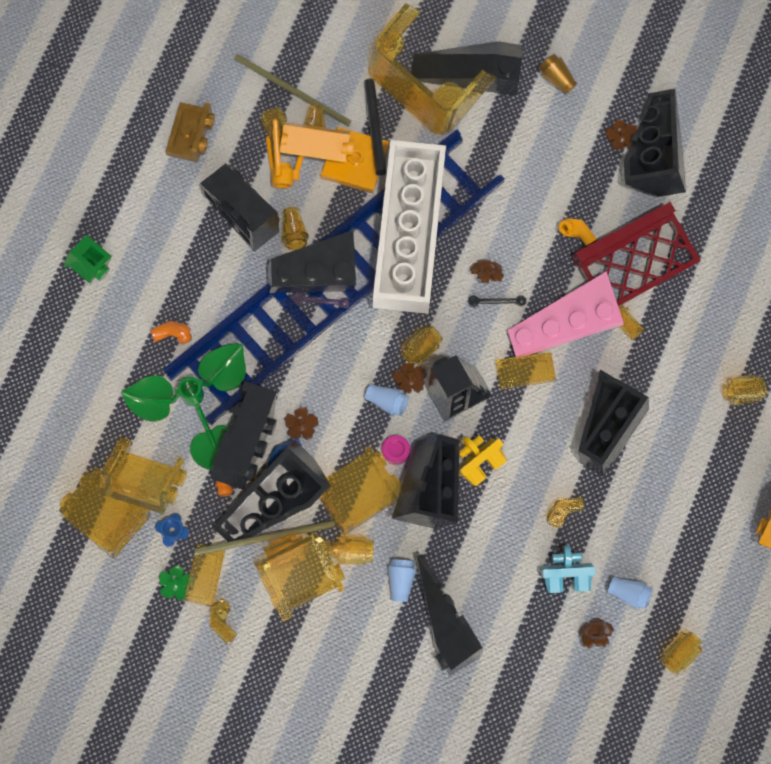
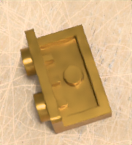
M180 102L167 144L166 155L194 162L199 161L200 154H205L207 150L208 138H205L207 130H212L215 122V113H212L211 103L205 102L204 107Z

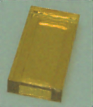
M551 352L496 360L500 389L556 381Z
M197 544L196 548L205 547L206 545ZM225 550L198 556L194 555L184 601L208 607L214 605Z

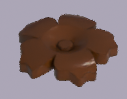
M617 119L612 124V128L606 129L605 136L609 142H612L611 147L615 150H624L625 146L631 149L633 134L637 133L638 129L636 125L630 123L625 127L624 119Z
M480 259L470 268L471 274H478L477 278L482 283H489L490 278L493 281L501 282L504 277L502 266L497 262L491 263V260Z
M406 361L401 366V371H394L392 378L395 380V384L399 385L398 389L403 390L404 394H411L412 389L416 393L424 390L425 382L423 379L427 377L426 369L420 366L414 369L413 362Z
M302 406L294 411V415L287 414L284 418L286 427L290 428L287 435L291 439H300L301 434L305 440L311 439L315 433L314 427L319 425L318 417H315L312 413L308 415L307 408Z
M600 618L592 619L591 625L585 623L578 632L579 636H582L583 647L590 649L594 643L596 647H605L609 644L608 637L612 636L614 628L611 623H605Z

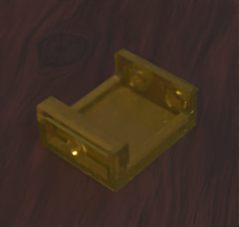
M120 437L101 471L98 493L164 514L168 504L173 505L178 494L177 487H182L186 480L187 470H183L185 459L179 457L175 467H171L130 454L131 440Z
M371 447L365 449V453L327 477L331 486L319 498L344 536L396 503L402 487L395 474L390 476L385 469L387 463L379 451L374 453Z
M95 468L92 473L88 471L79 481L80 486L73 494L68 493L59 505L61 507L59 513L69 524L112 559H115L149 520L151 514L147 507L142 503L138 504L103 476L98 468Z
M317 533L254 563L275 611L283 622L293 617L291 610L333 589H337L339 592L345 590L341 582L346 579L339 564L334 565L331 556L335 555L329 541L327 539L323 541Z

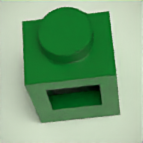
M86 235L69 252L64 266L67 269L71 267L89 283L95 278L101 281L110 271L108 264L112 256Z

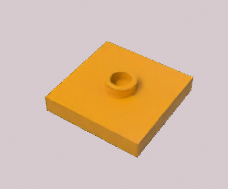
M337 127L338 130L350 131L349 139H355L352 156H346V162L326 159L321 179L374 193L379 176L375 172L371 136ZM382 140L384 156L386 157L389 141Z

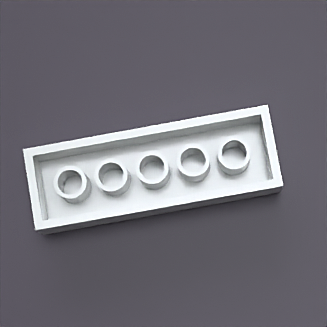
M390 140L373 292V308L429 313L445 145Z

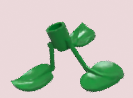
M242 344L222 346L208 353L201 360L198 368V373L202 379L198 380L194 377L182 379L178 389L175 390L173 398V388L169 381L161 376H149L122 390L123 399L136 416L149 422H157L167 418L170 414L169 404L176 403L179 397L182 398L185 404L195 406L206 432L199 433L193 438L190 445V453L197 465L212 471L213 462L224 433L229 428L219 425L212 430L210 429L200 406L204 398L202 387L208 388L213 384L217 390L227 392L236 389L242 384L246 376V363Z

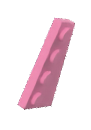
M604 272L508 330L516 358L518 359L624 325L607 272Z

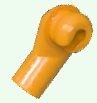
M564 219L558 225V230L562 235L580 238L586 247L598 241L583 220Z

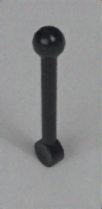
M473 295L468 301L469 305L473 308L479 304H517L524 306L527 302L526 297L523 295L517 298L479 299Z

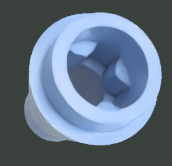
M370 384L365 394V400L372 402L391 416H402L408 405L409 395L404 394V391L400 389Z
M392 559L391 566H388L392 601L408 602L417 570L414 569V561Z
M616 577L612 578L608 593L637 610L639 608L644 610L647 608L653 592V588L647 586L646 582Z

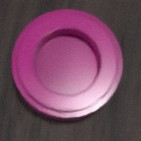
M393 435L384 441L382 456L386 462L392 465H400L409 458L410 444L407 439L399 435Z

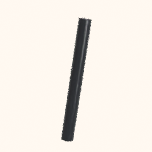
M368 78L364 80L375 172L376 175L382 176L387 171L375 80Z

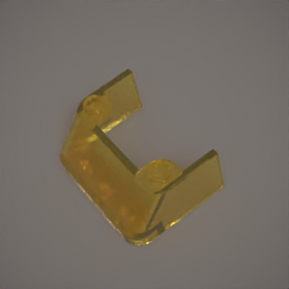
M405 3L378 36L368 71L370 76L432 132L446 135L457 126L496 77L487 71L481 70L466 90H463L455 83L448 82L441 85L435 93L431 92L395 60L404 48L402 35L421 13L418 8Z

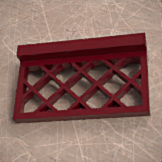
M671 201L583 248L571 257L576 268H580L587 282L596 278L592 276L588 269V266L594 263L607 266L605 271L607 275H609L611 267L625 271L622 285L610 282L611 287L620 290L617 300L618 307L701 261L674 214L676 210ZM669 222L676 232L674 241L659 237L661 227ZM656 230V234H655V235L649 234V233H651V232H653V231ZM644 237L654 240L650 254L636 250L638 239ZM658 242L672 246L669 259L654 255ZM633 243L632 248L626 247L627 245ZM676 247L686 250L692 260L685 264L673 261ZM622 250L630 253L627 267L612 262L616 251ZM634 254L649 259L645 272L631 268ZM609 256L608 261L603 260V258ZM653 260L667 264L665 275L659 277L649 274ZM671 266L678 267V268H676V269L670 271ZM629 273L644 277L641 288L636 290L626 287ZM648 278L654 280L647 284ZM624 291L630 293V294L626 295L625 297H623Z

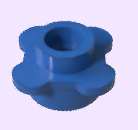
M174 513L163 521H158L155 525V529L162 535L163 544L166 547H172L174 542L186 539L189 536V530L182 525V518L179 514ZM170 528L175 529L173 533H171L169 530Z

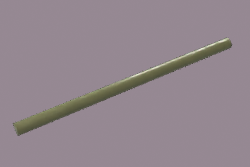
M237 54L234 60L339 122L348 127L352 121L241 55Z
M334 520L200 547L193 549L194 555L198 556L333 528L335 523Z

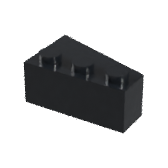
M225 163L200 183L202 195L253 252L279 233L280 219L278 212L244 181V178L237 169L234 168L232 170Z
M455 355L451 358L445 356L433 363L430 371L428 395L444 422L493 397L478 369L459 356Z
M601 369L578 454L582 465L604 477L649 411V397Z

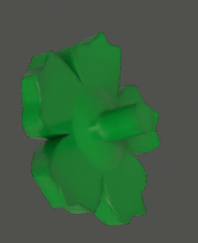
M176 565L170 569V574L162 571L158 576L160 585L164 586L160 590L163 598L168 597L172 599L175 594L178 601L185 599L188 594L186 588L193 586V578L189 574L183 575V567Z

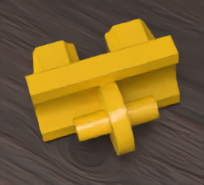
M480 435L473 440L467 436L460 440L464 448L459 451V457L463 459L468 454L470 456L459 464V476L464 477L472 486H477L486 479V474L479 467L485 460L494 470L507 462L501 449L504 444L499 438L496 440L491 438L480 448L478 446L484 442Z

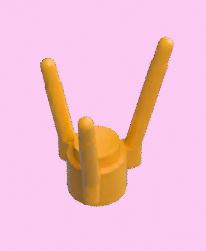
M274 119V152L271 137H266L271 186L281 189L292 188L293 181H299L304 156L298 155L294 170L291 169V164L281 163L278 120Z

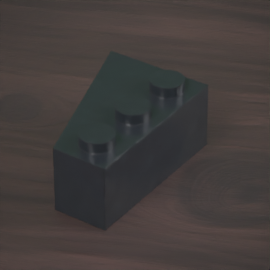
M354 230L272 258L268 264L269 293L353 291L356 286Z
M244 381L241 389L242 398L239 407H234L232 412L234 418L228 431L224 433L213 462L211 476L212 480L244 490L248 480H254L258 465L255 464L258 457L263 458L268 442H265L267 435H273L277 425V419H274L277 392Z
M437 434L415 442L392 519L433 529L458 523L460 440Z

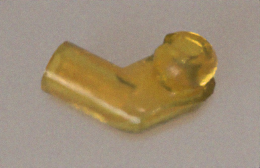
M576 497L556 500L547 513L549 525L558 528L563 525L570 512L584 511L583 498Z
M225 600L214 602L210 608V628L228 645L236 638L237 634L226 623L227 614L231 610L230 604Z

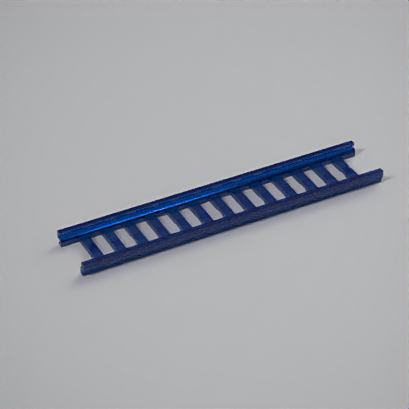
M458 129L438 145L446 146L444 169L457 180L471 198L463 205H460L442 186L440 202L451 215L441 223L438 221L436 239L505 181V178L500 174L481 189L448 155L463 143V138L460 136L461 133ZM385 188L321 241L352 230H358L378 251L380 236L367 221L376 213L382 217ZM354 248L355 267L369 281L359 291L354 288L353 291L342 292L348 300L338 308L322 292H305L327 315L318 325H315L286 293H269L267 284L163 370L166 377L173 381L189 368L198 379H202L198 373L200 364L198 359L209 350L212 352L222 347L219 342L232 333L264 368L253 378L246 372L244 381L258 386L261 385L374 291L375 269ZM274 298L306 333L296 343L288 337L262 308L271 299ZM252 315L285 350L274 361L241 326ZM213 384L207 388L221 403L220 406L205 417L209 425L215 423L241 401L242 387L232 396L227 392L217 390Z

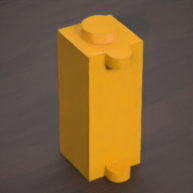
M285 122L280 152L346 162V156H352L355 139H349L350 131Z

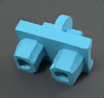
M570 545L563 546V554L552 555L553 563L563 562L564 565L540 566L541 576L545 578L548 593L563 592V577H573L574 591H590L592 576H596L595 566L592 563L572 564V562L582 561V553H571Z

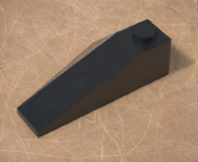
M496 41L417 53L413 56L410 81L516 96L524 45Z
M674 88L648 93L639 118L640 125L637 133L633 134L632 147L630 152L626 153L624 159L625 184L658 197L685 193V167L676 90Z
M294 440L212 528L227 542L253 537L296 513L310 508L331 485L317 461Z
M421 554L417 556L416 565L433 644L437 653L434 659L440 670H447L451 676L479 660L483 647L463 615L460 617L456 616L457 610L453 599L447 593L442 595L440 580Z

